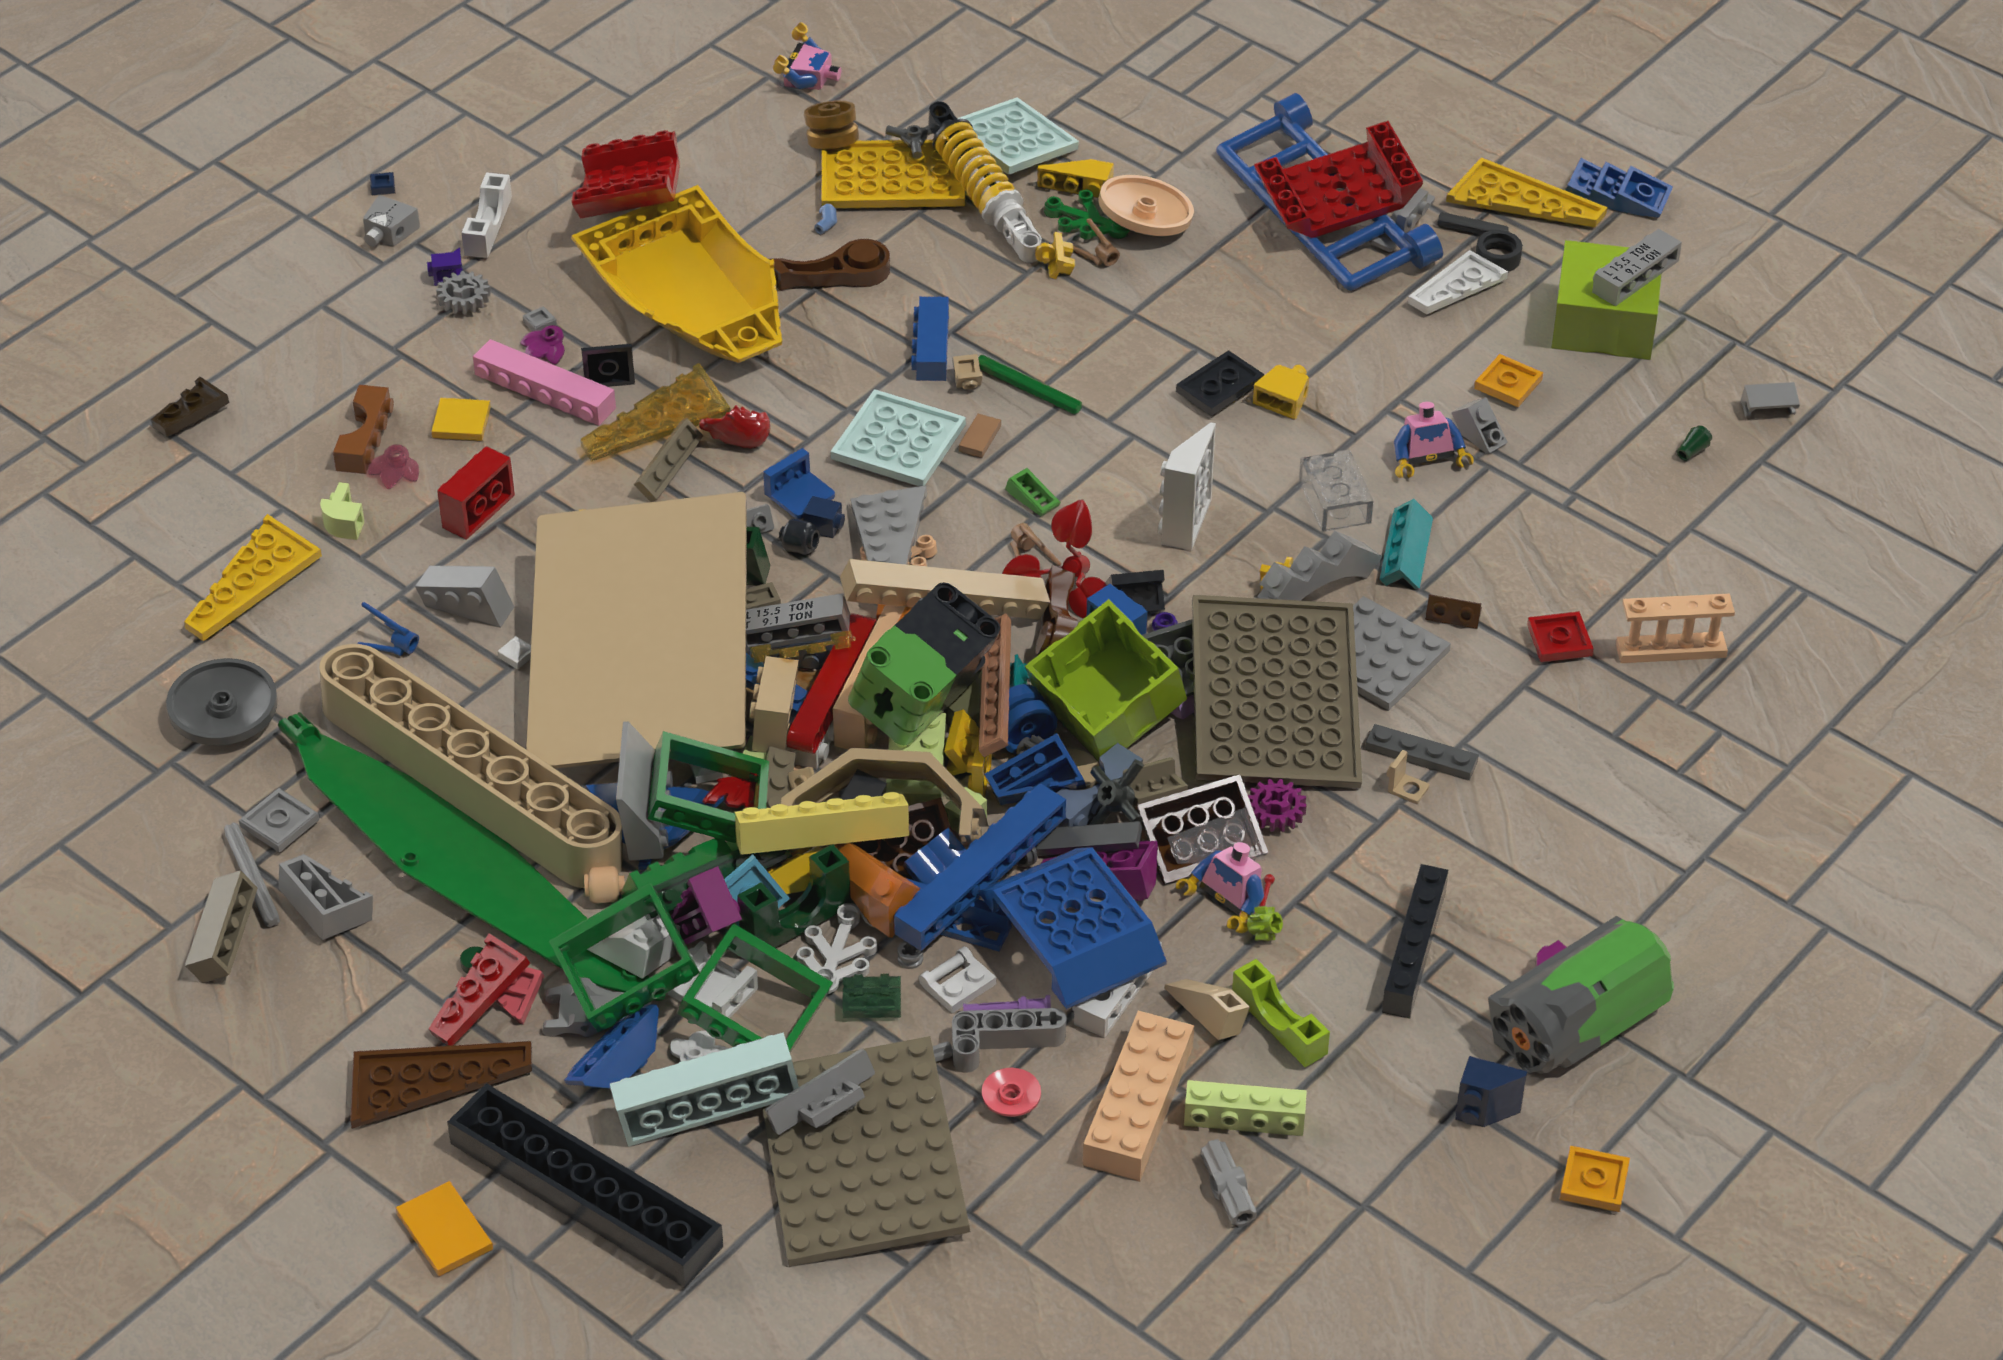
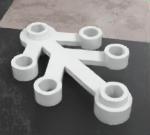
M853 903L842 904L837 910V920L840 925L832 947L823 937L820 927L812 925L805 929V941L810 945L816 946L826 960L824 967H821L814 958L812 948L801 947L797 950L798 962L833 982L828 994L837 990L840 981L853 975L865 977L870 971L869 961L865 958H857L851 965L836 970L838 964L860 954L872 956L877 952V940L871 936L864 937L860 942L844 949L851 929L855 928L860 922V910Z

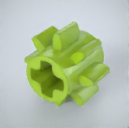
M1255 907V914L1249 915L1247 920L1249 932L1255 935L1256 941L1276 940L1275 933L1281 932L1283 927L1281 915L1275 912V907Z

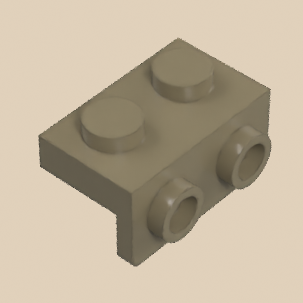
M1172 757L1143 764V768L1130 785L1135 793L1133 803L1135 806L1188 790V785L1175 774V760Z

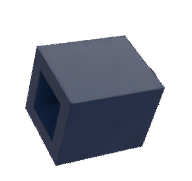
M812 496L803 512L804 521L812 522L821 536L834 538L838 529H842L844 525L845 514H842L841 502Z

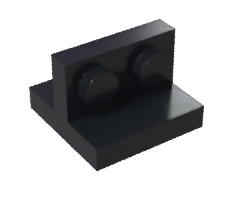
M1164 570L1111 574L1105 582L1107 585L1112 584L1118 590L1123 591L1134 602L1142 605L1147 610V613L1165 610L1162 586L1165 580Z

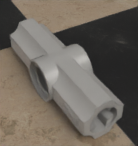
M1218 1139L1209 1141L1201 1148V1157L1210 1175L1213 1195L1217 1200L1221 1199L1232 1225H1237L1238 1227L1249 1225L1252 1220L1256 1219L1257 1211L1247 1191L1245 1174L1240 1166L1236 1167L1225 1142H1221Z

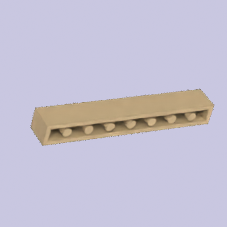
M849 559L840 575L846 601L913 607L937 584L945 582L956 587L989 615L1001 616L1007 613L1009 617L1040 619L1050 603L1043 578L856 559Z

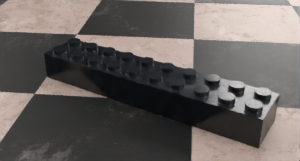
M487 1083L447 1121L451 1145L684 1288L724 1247L722 1225Z

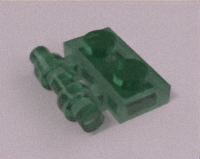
M884 973L877 977H863V974H854V977H843V1018H901V976H889V973Z

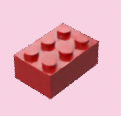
M485 446L467 464L458 469L446 483L439 487L437 494L443 529L467 540L515 496L511 457Z

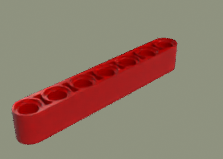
M855 613L850 614L849 634L838 636L788 731L786 740L788 748L810 754L816 753L833 721V707L878 619Z

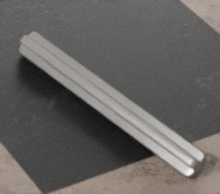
M234 822L231 825L227 824L224 827L225 835L241 871L258 887L254 901L265 926L271 928L273 925H278L280 923L279 914L239 825Z

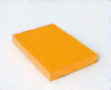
M450 1181L395 1207L396 1214L438 1276L493 1250V1243Z

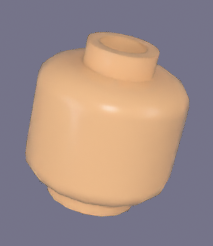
M615 866L594 867L589 870V874H584L585 897H590L591 902L614 903L618 901L619 893L622 892L625 885V876H619L618 869Z

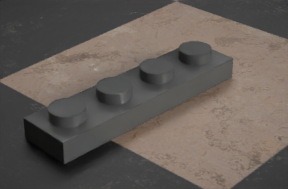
M1374 724L1365 745V750L1395 759L1402 750L1407 751L1408 763L1469 781L1479 758V754Z

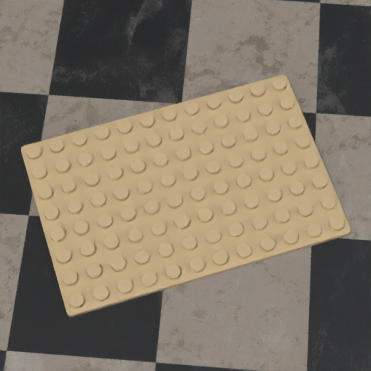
M744 492L545 514L537 518L527 751L554 769L619 762L623 722L627 721L654 749L663 731L725 749H738L745 746L747 498Z

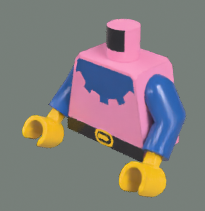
M800 22L793 29L792 38L797 41L801 40L803 43L798 42L789 59L779 55L775 60L773 70L777 74L784 73L785 87L820 90L827 79L839 81L841 67L832 65L830 52L821 49L811 37L808 38L805 35L808 32V27Z
M1432 402L1420 403L1419 414L1407 416L1404 426L1401 427L1394 439L1396 461L1399 462V466L1395 469V474L1399 478L1403 477V468L1407 470L1408 478L1414 475V468L1411 464L1454 457V452L1458 453L1456 464L1460 468H1464L1461 462L1463 456L1468 458L1470 465L1474 462L1473 456L1470 453H1465L1466 445L1459 429L1450 418H1445L1440 411H1434V404Z
M1237 842L1233 847L1223 851L1217 850L1196 866L1191 872L1193 875L1189 879H1180L1175 886L1176 889H1181L1187 883L1188 890L1183 895L1191 896L1195 894L1197 890L1196 883L1200 881V888L1240 915L1231 916L1227 921L1229 929H1235L1239 923L1236 929L1237 933L1248 931L1247 919L1249 915L1255 913L1254 908L1260 905L1264 897L1261 882L1262 868L1248 857L1250 847L1242 842Z

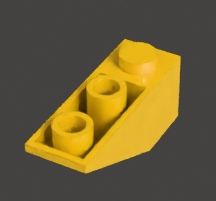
M1088 159L1038 166L1037 186L1079 194L1082 190H1090L1093 193V197L1099 198L1102 185L1114 177V163Z

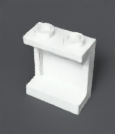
M700 941L694 948L688 950L699 972L702 971L711 957L707 952V943ZM720 961L696 999L726 1017L731 1018L758 990L757 970L747 965L740 972ZM698 975L689 982L670 990L668 995L681 1002Z

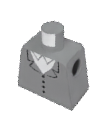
M382 195L376 198L363 218L364 240L371 247L376 246L379 242L389 246H396L420 228L418 208Z

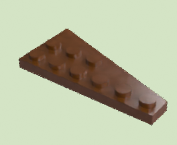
M531 1041L354 1051L352 1129L479 1089L486 1083L491 1085L532 1072Z

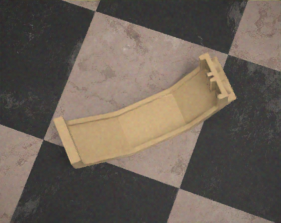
M851 748L781 798V804L786 806L799 805L805 801L825 802L847 787L856 770L859 769L875 778L920 780L934 783L961 810L959 836H961V843L966 850L975 839H979L982 836V827H989L984 808L930 752Z

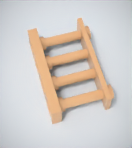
M1730 593L1623 599L1627 622H1631L1629 636L1617 637L1616 640L1620 663L1727 658L1728 649L1723 631H1719L1722 617L1735 615ZM1711 617L1708 632L1693 633L1695 618ZM1684 619L1681 634H1666L1669 620ZM1658 620L1655 635L1640 636L1642 621Z

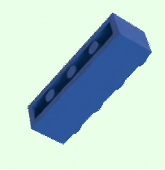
M919 296V306H914V321H918V323H913V337L917 339H912V354L916 355H912L911 370H916V381H946L949 297Z

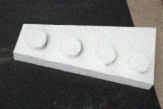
M1469 250L1408 296V304L1425 314H1429L1506 280L1508 271Z

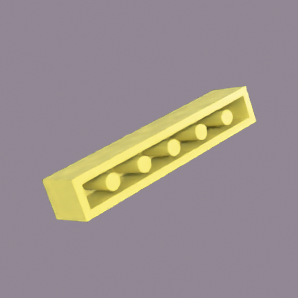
M888 792L883 794V796L871 797L860 795L855 799L849 800L832 798L827 802L821 803L805 801L793 806L777 804L766 809L749 807L743 811L735 812L736 844L742 855L909 836L908 803L903 794Z

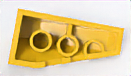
M819 846L799 848L791 853L792 857L781 861L780 867L776 868V866H773L769 869L767 868L766 871L786 894L804 891L810 881L809 856L817 853L821 848Z

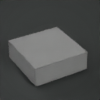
M544 306L523 315V322L531 331H541L550 325L557 326L556 318Z

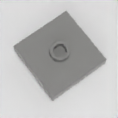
M278 788L239 819V824L241 828L280 853L320 819L316 811Z

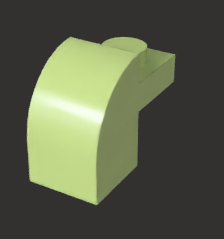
M339 482L335 492L331 493L330 499H321L320 505L324 527L333 536L358 540L364 525L362 503L352 502L349 483Z

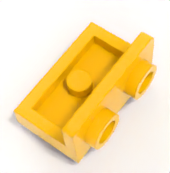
M964 709L954 712L944 750L945 754L949 757L946 769L952 776L967 772L969 756H974V753H972L973 736H978L979 734L976 722L970 718Z

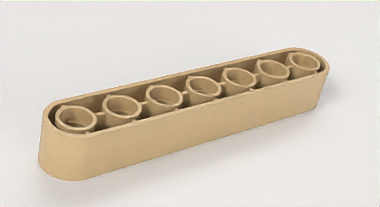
M347 644L336 647L323 656L319 666L322 709L325 717L333 724L564 882L575 887L584 888V874H589V870L594 867L615 866L620 874L622 870V825L620 815L613 807L378 650L362 644Z

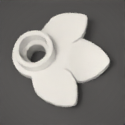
M697 1031L689 1037V1040L673 1039L670 1049L672 1055L680 1058V1062L702 1057L712 1052H719L728 1049V1047L715 1045V1038L710 1036L707 1031Z

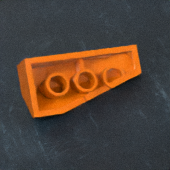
M852 842L833 844L849 861L850 897L869 924L893 938L895 934L894 915L901 906L908 904L920 888Z

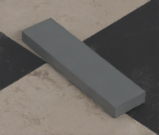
M1140 821L1054 828L1035 848L1037 856L1062 855L1076 848L1093 847L1096 852L1138 849L1142 826Z

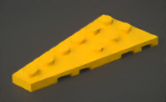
M1482 157L1446 195V202L1589 227H1596L1607 214V207Z
M267 514L259 530L255 529L251 534L249 543L240 548L223 570L222 578L219 582H214L210 587L209 595L205 600H200L184 621L185 629L202 641H205L322 557L321 549Z

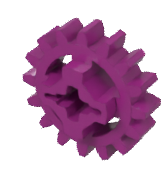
M1268 779V785L1259 782L1257 789L1251 788L1248 798L1257 822L1259 821V828L1262 829L1265 826H1269L1270 832H1273L1275 827H1279L1281 832H1285V826L1294 829L1295 822L1302 823L1307 807L1306 796L1301 795L1302 789H1293L1292 782L1283 785V779H1279L1277 784Z

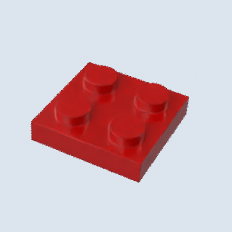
M1580 611L1528 617L1527 626L1540 662L1593 656L1594 648Z

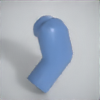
M825 204L819 210V213H822L821 217L823 219L815 224L814 228L820 235L837 223L836 209L831 204Z

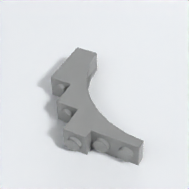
M1334 530L1320 552L1304 546L1290 568L1274 562L1260 582V585L1264 588L1257 598L1300 601L1314 590L1331 581L1352 576L1368 578L1382 556L1364 542Z

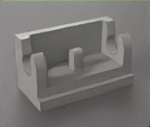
M1795 382L1745 385L1741 397V404L1743 405L1746 417H1750L1751 411H1754V409L1788 407L1790 414H1796V409L1800 406Z

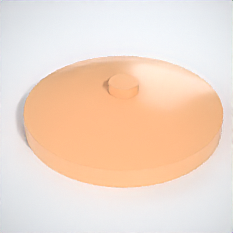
M1122 175L1113 177L1102 185L1098 198L1102 211L1111 220L1129 230L1147 235L1170 236L1179 234L1190 226L1194 214L1193 205L1184 193L1166 182L1146 176Z

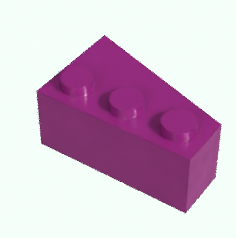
M718 866L688 880L689 888L682 892L681 897L683 900L676 905L671 915L673 922L680 926L679 934L685 945L742 919L739 905L732 898Z

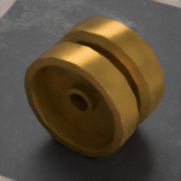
M827 101L817 103L805 109V124L810 127L807 130L809 146L817 149H834L848 146L859 139L858 125L853 122L856 120V110L852 102Z

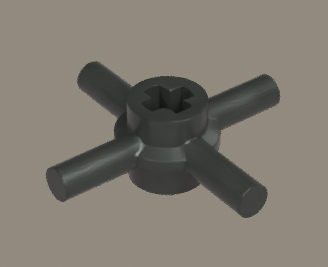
M1135 759L1121 779L1110 780L1099 766L1091 769V775L1100 784L1097 796L1102 807L1089 825L1103 824L1111 812L1120 811L1131 822H1142V817L1132 806L1135 800V793L1133 788L1130 787L1144 766L1142 762Z

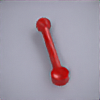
M1267 874L1264 877V897L1259 907L1265 906L1270 886L1275 882V877L1272 874Z

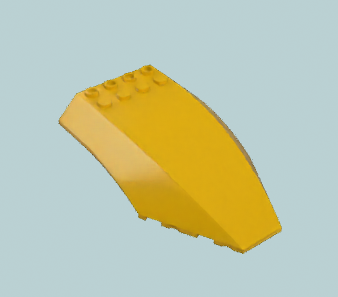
M699 185L676 193L675 201L641 207L571 235V239L596 272L624 302L693 346L715 356L740 363L782 345L774 259H767L751 247L726 221Z

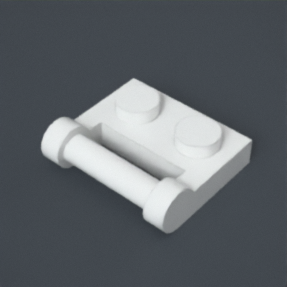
M965 946L957 950L955 956L931 972L925 971L918 977L922 987L952 1014L962 1008L964 1003L968 1004L996 985V976L975 959L971 951ZM960 965L966 967L944 983L939 985L936 982Z

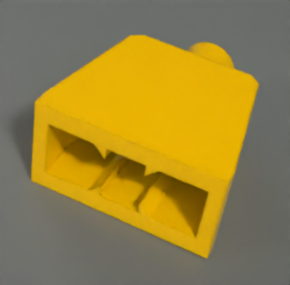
M1298 364L1292 369L1276 365L1254 384L1253 404L1295 420L1308 395L1309 377L1306 375V369Z

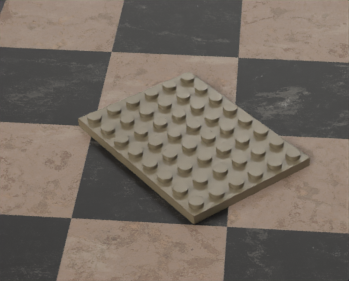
M1193 595L1192 636L1196 780L1219 781L1240 774L1242 781L1249 783H1268V779H1271L1274 784H1277L1279 779H1283V784L1292 782L1293 785L1361 788L1362 767L1353 604Z
M930 1036L864 1048L863 1050L867 1052L875 1071L873 1076L858 1085L862 1088L865 1098L858 1101L852 1109L842 1111L833 1117L831 1122L824 1126L815 1128L802 1120L783 1133L777 1134L774 1132L765 1112V1109L770 1105L762 1107L789 1267L970 1232ZM858 1050L792 1062L799 1087Z

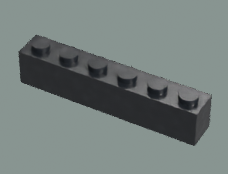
M1424 864L1420 865L1384 989L1382 1013L1411 1018L1446 894L1448 869Z

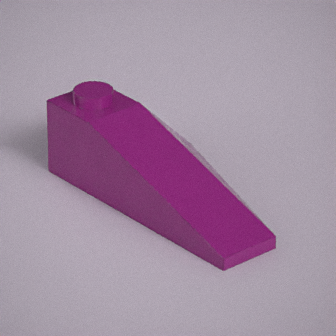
M1140 841L1138 849L1097 852L1135 901L1149 898L1156 885L1157 841ZM1053 858L1043 859L1041 863H1044Z

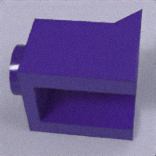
M460 247L454 252L431 254L432 262H427L428 277L433 276L434 286H438L439 282H443L444 277L451 278V273L460 275L461 271H463Z

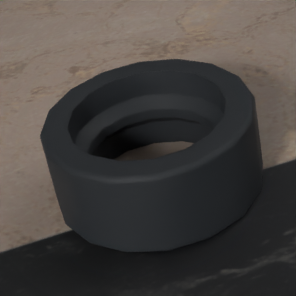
M1491 230L1483 233L1478 238L1476 254L1510 272L1520 265L1523 245L1521 240L1509 231ZM1493 248L1505 249L1511 253L1505 255L1493 254L1487 250Z

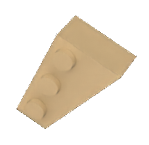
M766 656L764 667L759 666L757 683L760 684H755L753 700L757 702H751L749 718L754 719L752 751L766 753L769 746L786 750V738L790 726L789 718L793 707L799 660Z

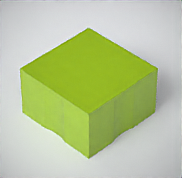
M1565 240L1551 349L1585 353L1598 352L1619 357L1651 360L1662 274L1620 304L1614 306L1592 292L1593 276L1598 269L1605 267L1615 257H1619L1630 247Z
M1109 599L1080 621L1067 636L1054 642L1025 665L1031 685L1038 689L1057 719L1098 761L1103 754L1117 743L1128 748L1187 700L1179 668L1154 643L1145 639L1137 631L1133 622Z

